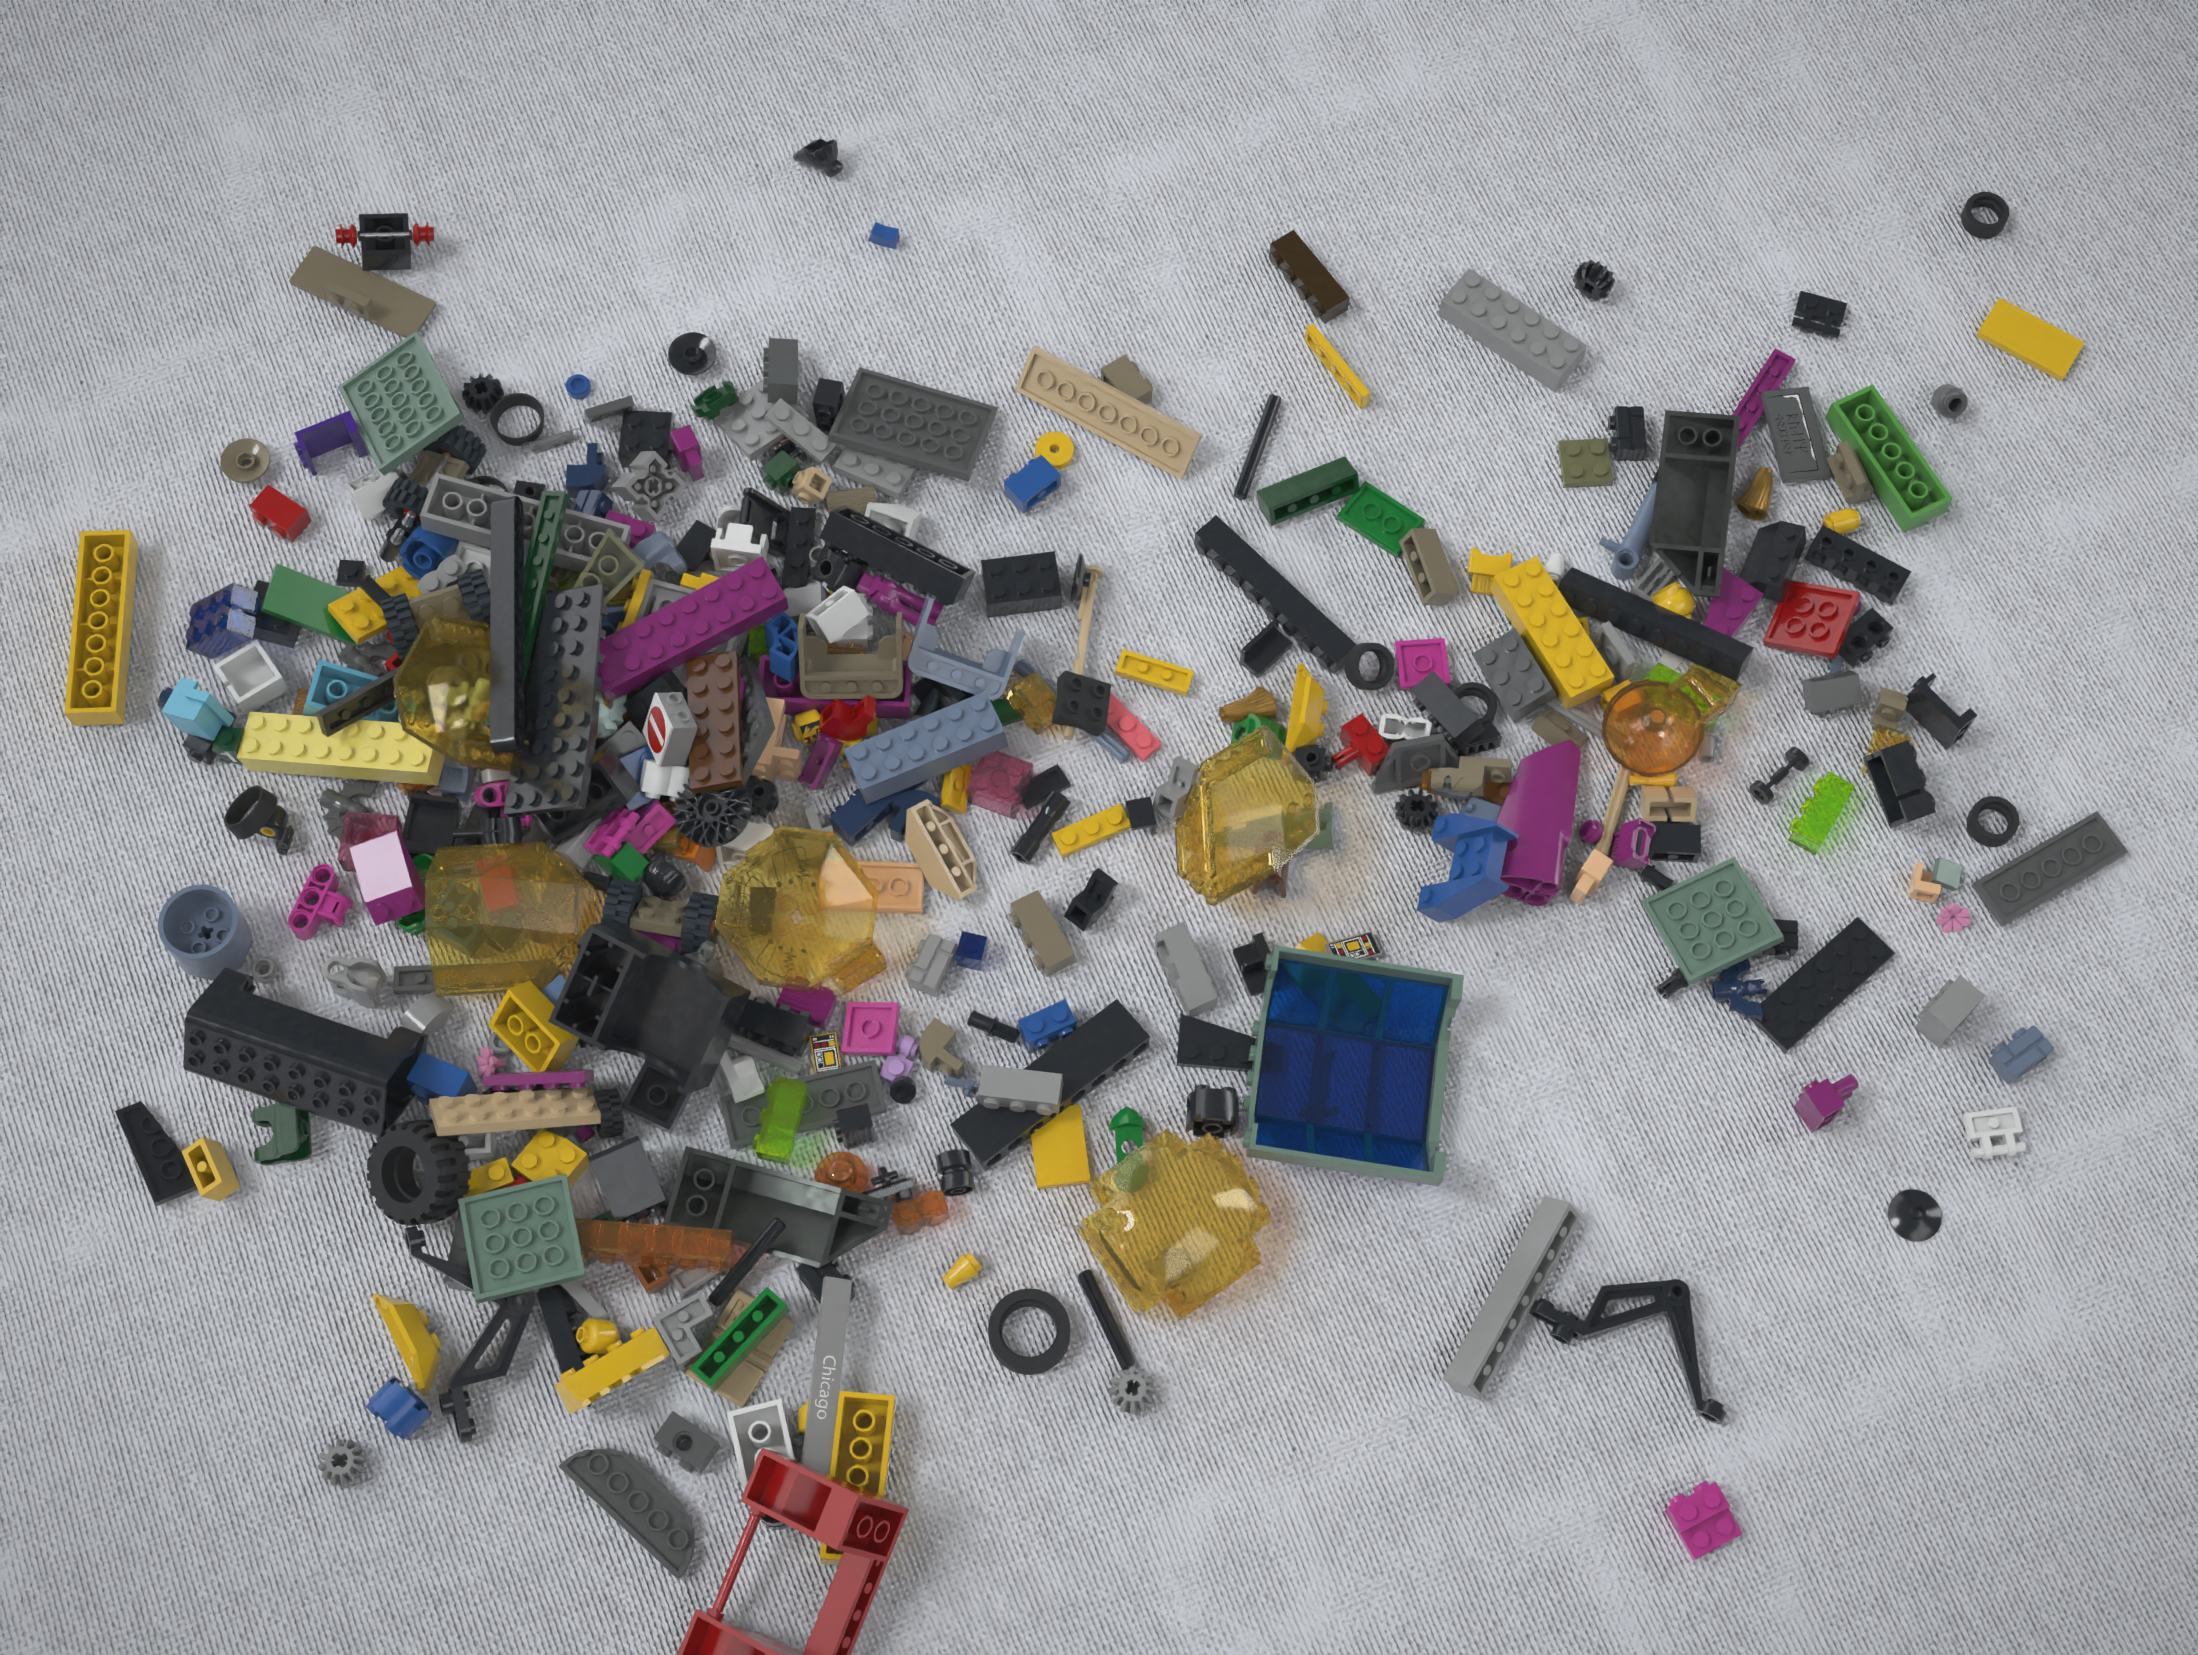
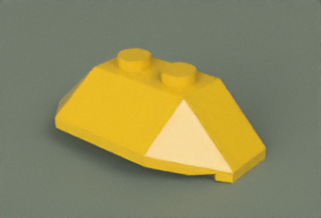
M1298 663L1282 761L1284 765L1294 761L1296 747L1316 745L1317 737L1322 738L1325 723L1320 722L1321 715H1326L1328 700L1323 699L1325 690L1305 665Z
M377 1293L374 1294L372 1298L417 1388L423 1396L429 1394L442 1358L438 1348L442 1347V1344L436 1333L430 1334L426 1326L430 1323L429 1318L423 1308L418 1311L413 1303Z

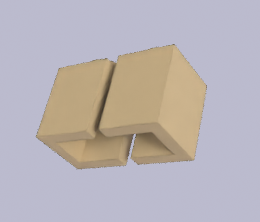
M1641 786L1639 811L1644 820L1667 821V815L1663 808L1667 807L1672 821L1695 822L1697 796L1692 787L1669 786V791H1666L1664 786Z

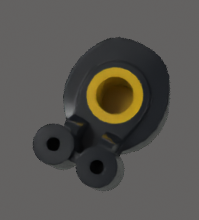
M276 805L271 818L257 834L268 838H276L277 853L287 855L293 840L294 829L292 826L286 827L288 823L287 811L282 806Z

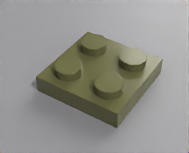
M1607 438L1561 440L1558 442L1563 488L1612 486L1613 477Z

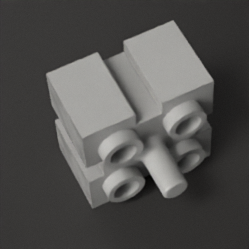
M641 451L629 465L633 471L631 473H623L611 487L624 501L634 502L631 509L643 521H658L669 508L666 501L676 500L687 487L685 482L675 472H666L664 470L668 464L655 451Z

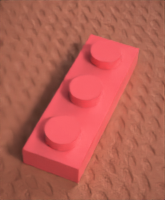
M1110 693L1106 726L1143 763L1161 748L1162 743Z

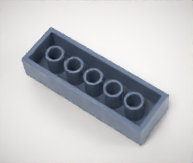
M985 691L843 750L849 768L867 805L1006 748L1008 743L1005 730Z

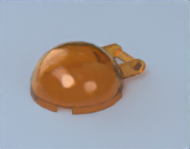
M1692 669L1671 685L1666 682L1650 681V678L1633 682L1619 690L1605 708L1601 730L1602 738L1613 760L1624 770L1647 778L1668 776L1683 769L1694 759L1704 739L1705 725L1722 713L1726 706L1722 701L1718 702L1696 678L1697 674ZM1687 684L1710 708L1703 715L1695 702L1681 690Z

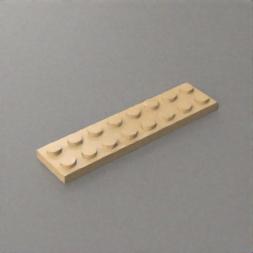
M1038 346L1032 347L1015 388V391L1179 479L1185 477L1203 436L1199 432Z

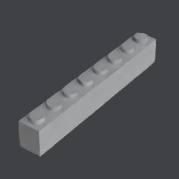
M1544 1196L1537 1207L1534 1216L1524 1230L1520 1241L1511 1253L1510 1259L1499 1275L1495 1286L1486 1298L1485 1304L1474 1320L1471 1329L1461 1343L1456 1356L1443 1377L1455 1392L1478 1400L1482 1399L1530 1312L1534 1301L1540 1294L1582 1217L1570 1202Z

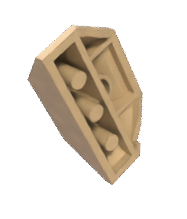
M928 799L907 809L905 842L929 885L957 901L978 889L976 883V859L952 816L940 807L933 805Z

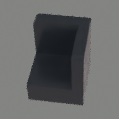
M1151 796L1125 801V813L1129 819L1131 830L1150 828L1151 834H1156L1157 823Z

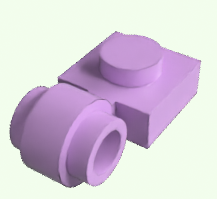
M900 1035L895 1046V1050L899 1051V1055L894 1054V1056L887 1057L879 1073L880 1079L891 1083L896 1077H909L914 1067V1062L908 1060L910 1056L915 1058L920 1048V1043L917 1042L916 1038L909 1035Z

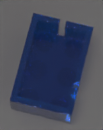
M233 582L194 603L190 608V625L185 635L187 639L186 650L214 659L253 639L256 618L236 609H241L253 615L257 614L260 593Z

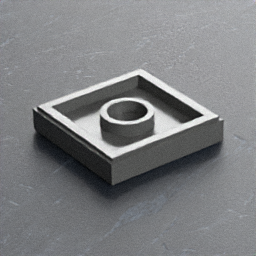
M632 395L585 409L584 418L586 423L590 424L623 414V410H632L634 407Z

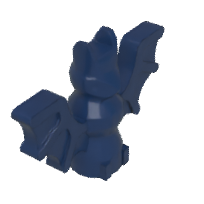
M1749 958L1730 966L1726 970L1720 971V977L1724 979V982H1720V980L1713 981L1712 993L1714 1001L1728 1000L1730 1002L1729 1012H1739L1744 1017V1020L1757 1018L1761 1021L1763 1019L1761 1004L1748 1001L1743 997L1745 995L1766 994L1767 989L1761 987L1765 980L1757 979L1745 982L1738 980L1741 976L1750 972Z

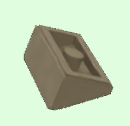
M1551 708L1541 713L1531 727L1532 731L1551 746L1571 739L1580 749L1589 739L1586 734Z

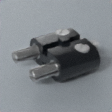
M408 511L407 514L401 515L393 528L389 529L386 533V539L379 551V556L383 561L394 562L398 558L401 546L417 525L414 519L416 516L415 512Z

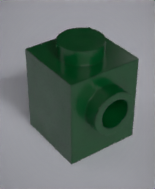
M781 450L761 467L764 476L763 483L769 490H776L779 494L783 495L793 488V478L797 472L801 471L799 463Z

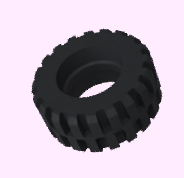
M422 1119L393 1124L377 1137V1143H374L370 1150L372 1155L367 1160V1166L369 1167L367 1181H370L371 1188H369L370 1194L375 1196V1204L380 1210H384V1215L390 1220L393 1219L398 1224L415 1226L445 1220L446 1217L452 1216L457 1211V1208H459L458 1199L464 1198L463 1196L467 1195L470 1187L468 1180L471 1179V1171L468 1168L470 1158L465 1154L464 1150L466 1147L463 1141L458 1140L459 1135L437 1136L433 1120ZM416 1153L422 1161L425 1172V1182L422 1191L417 1186L413 1174V1161Z

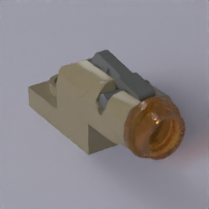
M1460 756L1459 768L1446 767L1423 770L1421 789L1427 790L1432 795L1466 800L1469 796H1484L1486 781L1495 783L1512 782V760Z

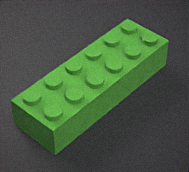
M1873 384L1831 404L1825 417L1841 442L1847 440L1850 448H1854L1871 486L1904 533L1947 511L1952 501L1951 496Z

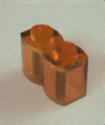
M934 1190L924 1193L917 1200L908 1199L895 1204L892 1209V1218L898 1235H911L918 1232L923 1226L931 1227L945 1222L949 1218V1210L943 1192Z

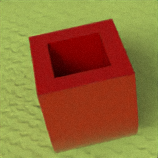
M867 695L854 707L847 705L837 698L821 710L819 730L842 741H855L867 736L868 724L876 716V699Z

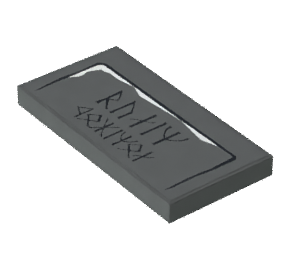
M1809 387L1763 391L1760 396L1782 483L1828 479L1831 473L1826 461V453Z

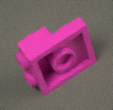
M1707 1480L1692 1488L1695 1493L1687 1497L1681 1493L1670 1499L1669 1503L1671 1506L1665 1510L1667 1517L1693 1561L1743 1534L1729 1511L1730 1505L1718 1484L1714 1482L1709 1485Z

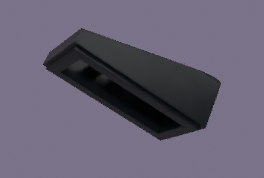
M1492 722L1484 724L1483 728L1485 730L1463 749H1460L1454 742L1451 746L1459 757L1468 756L1500 747L1502 736Z

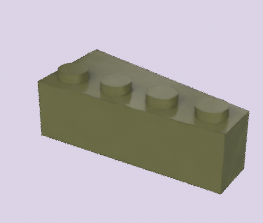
M609 528L573 589L598 584L608 587L609 592L604 593L603 605L606 606L647 564Z

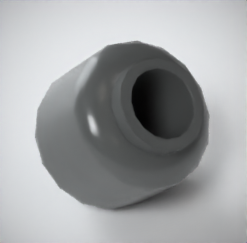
M1945 384L1934 391L1931 403L1937 413L1951 419L1963 414L1968 405V398L1960 388L1955 385Z

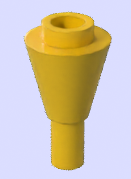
M1670 765L1645 773V775L1629 777V784L1631 786H1664L1666 790H1669V786L1674 787L1677 783V773Z

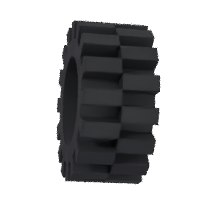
M617 1088L595 1091L593 1094L601 1113V1124H596L600 1139L623 1136L624 1117L619 1091Z

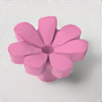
M1957 903L1948 904L1940 911V915L1936 917L1937 925H1942L1944 933H1949L1952 927L1955 932H1959L1963 929L1962 925H1970L1971 919L1968 917L1970 912L1967 908L1960 909Z
M481 1048L482 1056H477V1063L481 1065L477 1070L479 1077L495 1073V1069L505 1067L504 1058L494 1057L491 1048Z

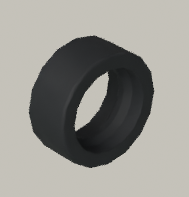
M1992 192L1973 194L1963 208L1961 224L1969 234L1977 238L1989 239L1996 237L2002 232L2008 220L2009 207L2003 198ZM1976 207L1989 208L1996 213L1998 222L1993 224L1982 223L1973 216L1971 211Z
M1360 643L1348 652L1345 658L1344 671L1348 681L1354 687L1361 690H1378L1385 687L1391 681L1395 663L1391 652L1382 644ZM1368 651L1375 653L1380 664L1378 675L1373 681L1364 680L1359 670L1360 659Z
M1468 682L1463 683L1453 691L1459 699L1465 696H1475L1486 703L1487 713L1484 717L1479 718L1482 726L1494 720L1497 700L1490 688L1482 683Z
M1999 796L1981 798L1972 807L1967 817V829L1970 836L1977 843L1986 847L2005 845L2014 836L2019 826V814L2015 806ZM1985 809L2001 813L2008 823L2006 831L2002 834H1993L1986 831L1978 820L1979 814Z

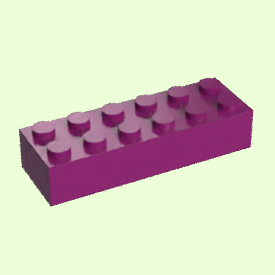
M760 655L759 677L765 696L785 700V715H797L812 709L818 710L821 714V710L834 700L809 699L805 697L800 689V670L793 681L789 682L771 672L769 655ZM903 660V689L901 694L895 698L876 699L875 717L910 719L913 672L909 669L907 660ZM862 699L839 700L854 707Z

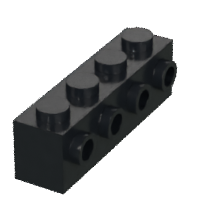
M1824 525L1820 528L1804 557L1813 566L1821 567L1831 572L1834 577L1844 579L1853 584L1857 589L1866 591L1874 595L1878 600L1893 605L1911 573L1910 570Z

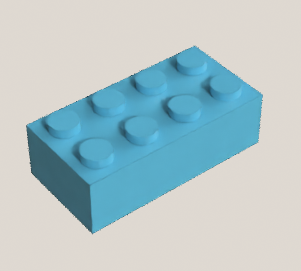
M319 659L302 715L317 717V711L379 677ZM413 689L360 720L409 723L419 689Z

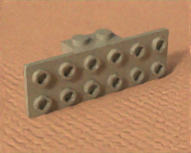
M317 246L312 247L289 280L291 285L404 338L409 337L416 331L419 332L436 307L434 300L371 271H362V267Z

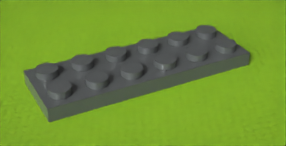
M2096 811L1975 881L1971 887L1999 925L2004 927L2124 857L2128 850L2099 812Z
M875 1060L764 1086V1093L736 1104L731 1094L719 1097L731 1150L834 1125L833 1120L838 1119L837 1110L868 1103L871 1116L887 1112Z

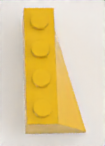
M643 1326L629 1334L631 1340L623 1344L619 1340L606 1348L608 1351L606 1355L599 1358L598 1354H595L583 1361L584 1368L577 1372L574 1368H571L559 1375L561 1381L556 1383L554 1387L568 1412L572 1414L586 1407L591 1402L611 1392L610 1390L613 1388L615 1389L624 1384L635 1375L644 1372L670 1356L655 1327L646 1330Z

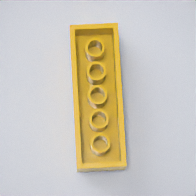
M1537 556L1493 577L1490 591L1513 627L1516 628L1566 710L1601 694L1611 687L1614 679L1613 673Z
M839 1391L829 1475L886 1498L896 1410L895 1395ZM821 1542V1563L839 1566L840 1558L844 1552Z

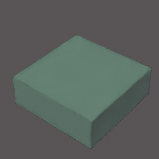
M1942 857L1935 859L1931 883L1939 884L1941 887L1951 891L1957 890L1962 866Z

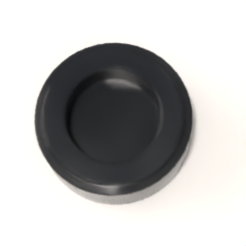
M899 1076L893 1079L890 1084L891 1098L900 1104L911 1102L916 1096V1083L908 1076Z

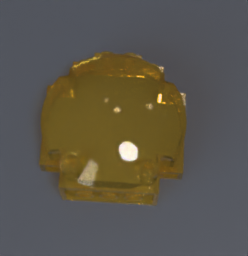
M1167 1128L1086 1186L1100 1208L1082 1220L1075 1228L1137 1317L1165 1299L1180 1321L1262 1262L1259 1259L1261 1254L1252 1235L1272 1221L1269 1217L1271 1213L1263 1202H1258L1257 1198L1261 1196L1258 1192L1260 1187L1252 1176L1247 1177L1242 1169L1244 1165L1241 1159L1236 1154L1232 1155L1230 1151L1224 1153L1222 1151L1224 1146L1215 1135L1212 1137L1210 1133H1207L1188 1146L1175 1132L1170 1133Z

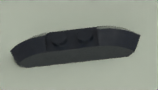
M559 1284L539 1289L536 1295L561 1373L563 1374L571 1368H574L577 1372L585 1367L583 1360L588 1358L580 1345L577 1344L575 1335L578 1327L574 1318L569 1319L578 1311L571 1296Z

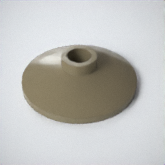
M250 438L236 440L224 449L220 459L221 469L232 481L239 483L255 481L263 476L269 468V451L258 440Z

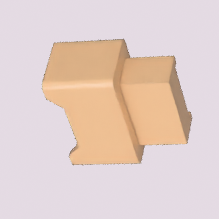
M1594 849L1573 882L1576 886L1569 899L1580 905L1588 893L1593 896L1614 861Z

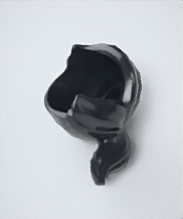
M662 850L647 859L649 863L644 868L643 880L652 891L653 896L661 900L672 901L668 897L681 892L685 888V876L666 860V850Z

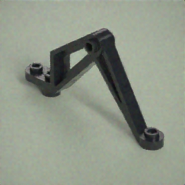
M417 1226L404 1229L409 1256L474 1292L469 1268L423 1253L422 1247L426 1246L423 1230L418 1231ZM532 1291L490 1301L497 1305L496 1311L446 1383L448 1392L438 1395L442 1415L453 1414L460 1444L472 1441V1435L476 1434L474 1419L469 1418L467 1407L471 1406L470 1397L467 1390L463 1391L462 1386L506 1376L535 1304V1297ZM517 1297L522 1299L521 1306L517 1304ZM505 1320H510L512 1323L495 1365L475 1369V1365Z
M1672 1279L1602 1286L1583 1323L1579 1322V1318L1568 1311L1562 1313L1556 1310L1554 1304L1546 1299L1540 1298L1539 1301H1534L1529 1314L1552 1326L1553 1329L1550 1336L1567 1345L1570 1344L1572 1338L1582 1341L1662 1314L1665 1315L1695 1413L1712 1423L1722 1424L1726 1416V1412L1723 1410L1724 1406L1713 1399H1708V1401L1702 1400L1690 1289L1684 1281ZM1654 1297L1655 1302L1606 1318L1601 1317L1607 1302L1610 1300Z

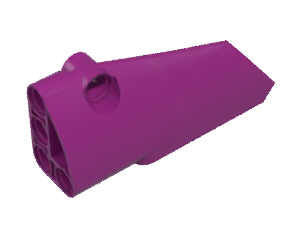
M1571 739L1542 749L1520 760L1495 821L1519 835L1517 839L1508 840L1500 881L1509 887L1508 890L1501 894L1534 906L1546 905L1561 889L1565 848L1568 846L1572 835L1581 751Z

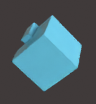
M181 677L161 712L181 732L214 741L222 725L231 726L234 720L233 716L211 693L197 690L199 686L197 681Z

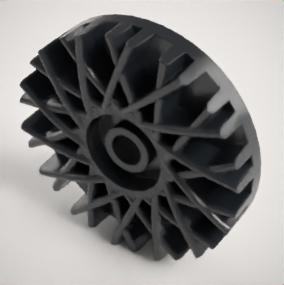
M689 778V785L683 784L685 788L683 793L677 792L680 797L675 798L677 808L673 807L675 812L673 816L677 820L675 824L681 833L689 841L702 847H718L733 841L743 832L751 817L752 801L747 788L743 785L692 794Z

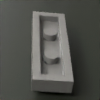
M781 398L764 416L766 421L820 465L837 448L836 443L828 441L827 435Z

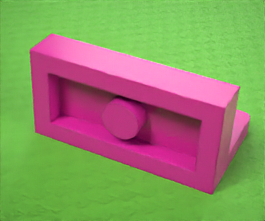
M653 798L637 813L640 818L635 824V830L632 833H628L623 840L629 842L641 855L677 822L674 816L661 804L659 799Z

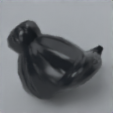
M823 139L814 140L793 155L795 162L803 160L814 168L824 170L825 174L830 178L839 174L843 169V164L837 160L838 145L835 139L829 141Z

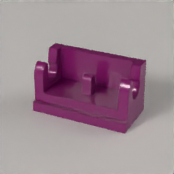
M823 732L818 734L814 748L801 775L797 779L799 782L808 783V787L813 790L824 788L844 745L843 742Z

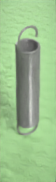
M576 428L524 444L529 443L532 452L575 440L573 430L581 431L582 434L579 438L582 437L583 432L581 429Z

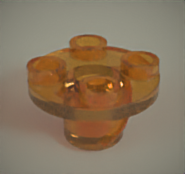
M835 1152L821 1160L816 1168L814 1180L862 1193L868 1187V1171L864 1162L856 1155L849 1152Z

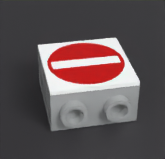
M682 692L655 693L642 732L658 767L685 766L698 728Z

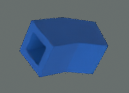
M875 222L868 241L883 247L896 249L900 238L899 229Z

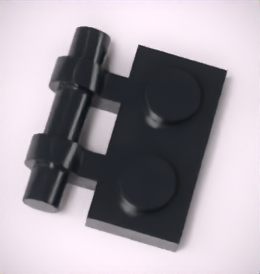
M1800 291L1794 315L1803 319L1793 317L1791 326L1798 327L1803 332L1809 330L1820 333L1822 337L1828 338L1831 336L1838 338L1841 329L1832 326L1841 327L1847 303ZM1811 320H1814V321H1817V322H1821V323H1824V324L1812 322Z

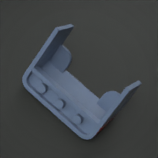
M926 597L907 659L909 669L915 674L974 695L986 691L990 700L1001 697L1006 688L1025 631L1016 628L1008 652L1001 649L991 650L985 656L983 664L936 648L939 638L938 631L934 626L926 623L934 599Z

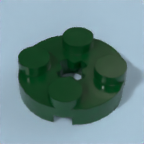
M730 381L721 382L724 387L717 389L713 385L696 396L693 400L695 406H690L695 416L700 418L706 417L708 420H712L720 415V410L726 406L736 404L739 401V397L733 383Z

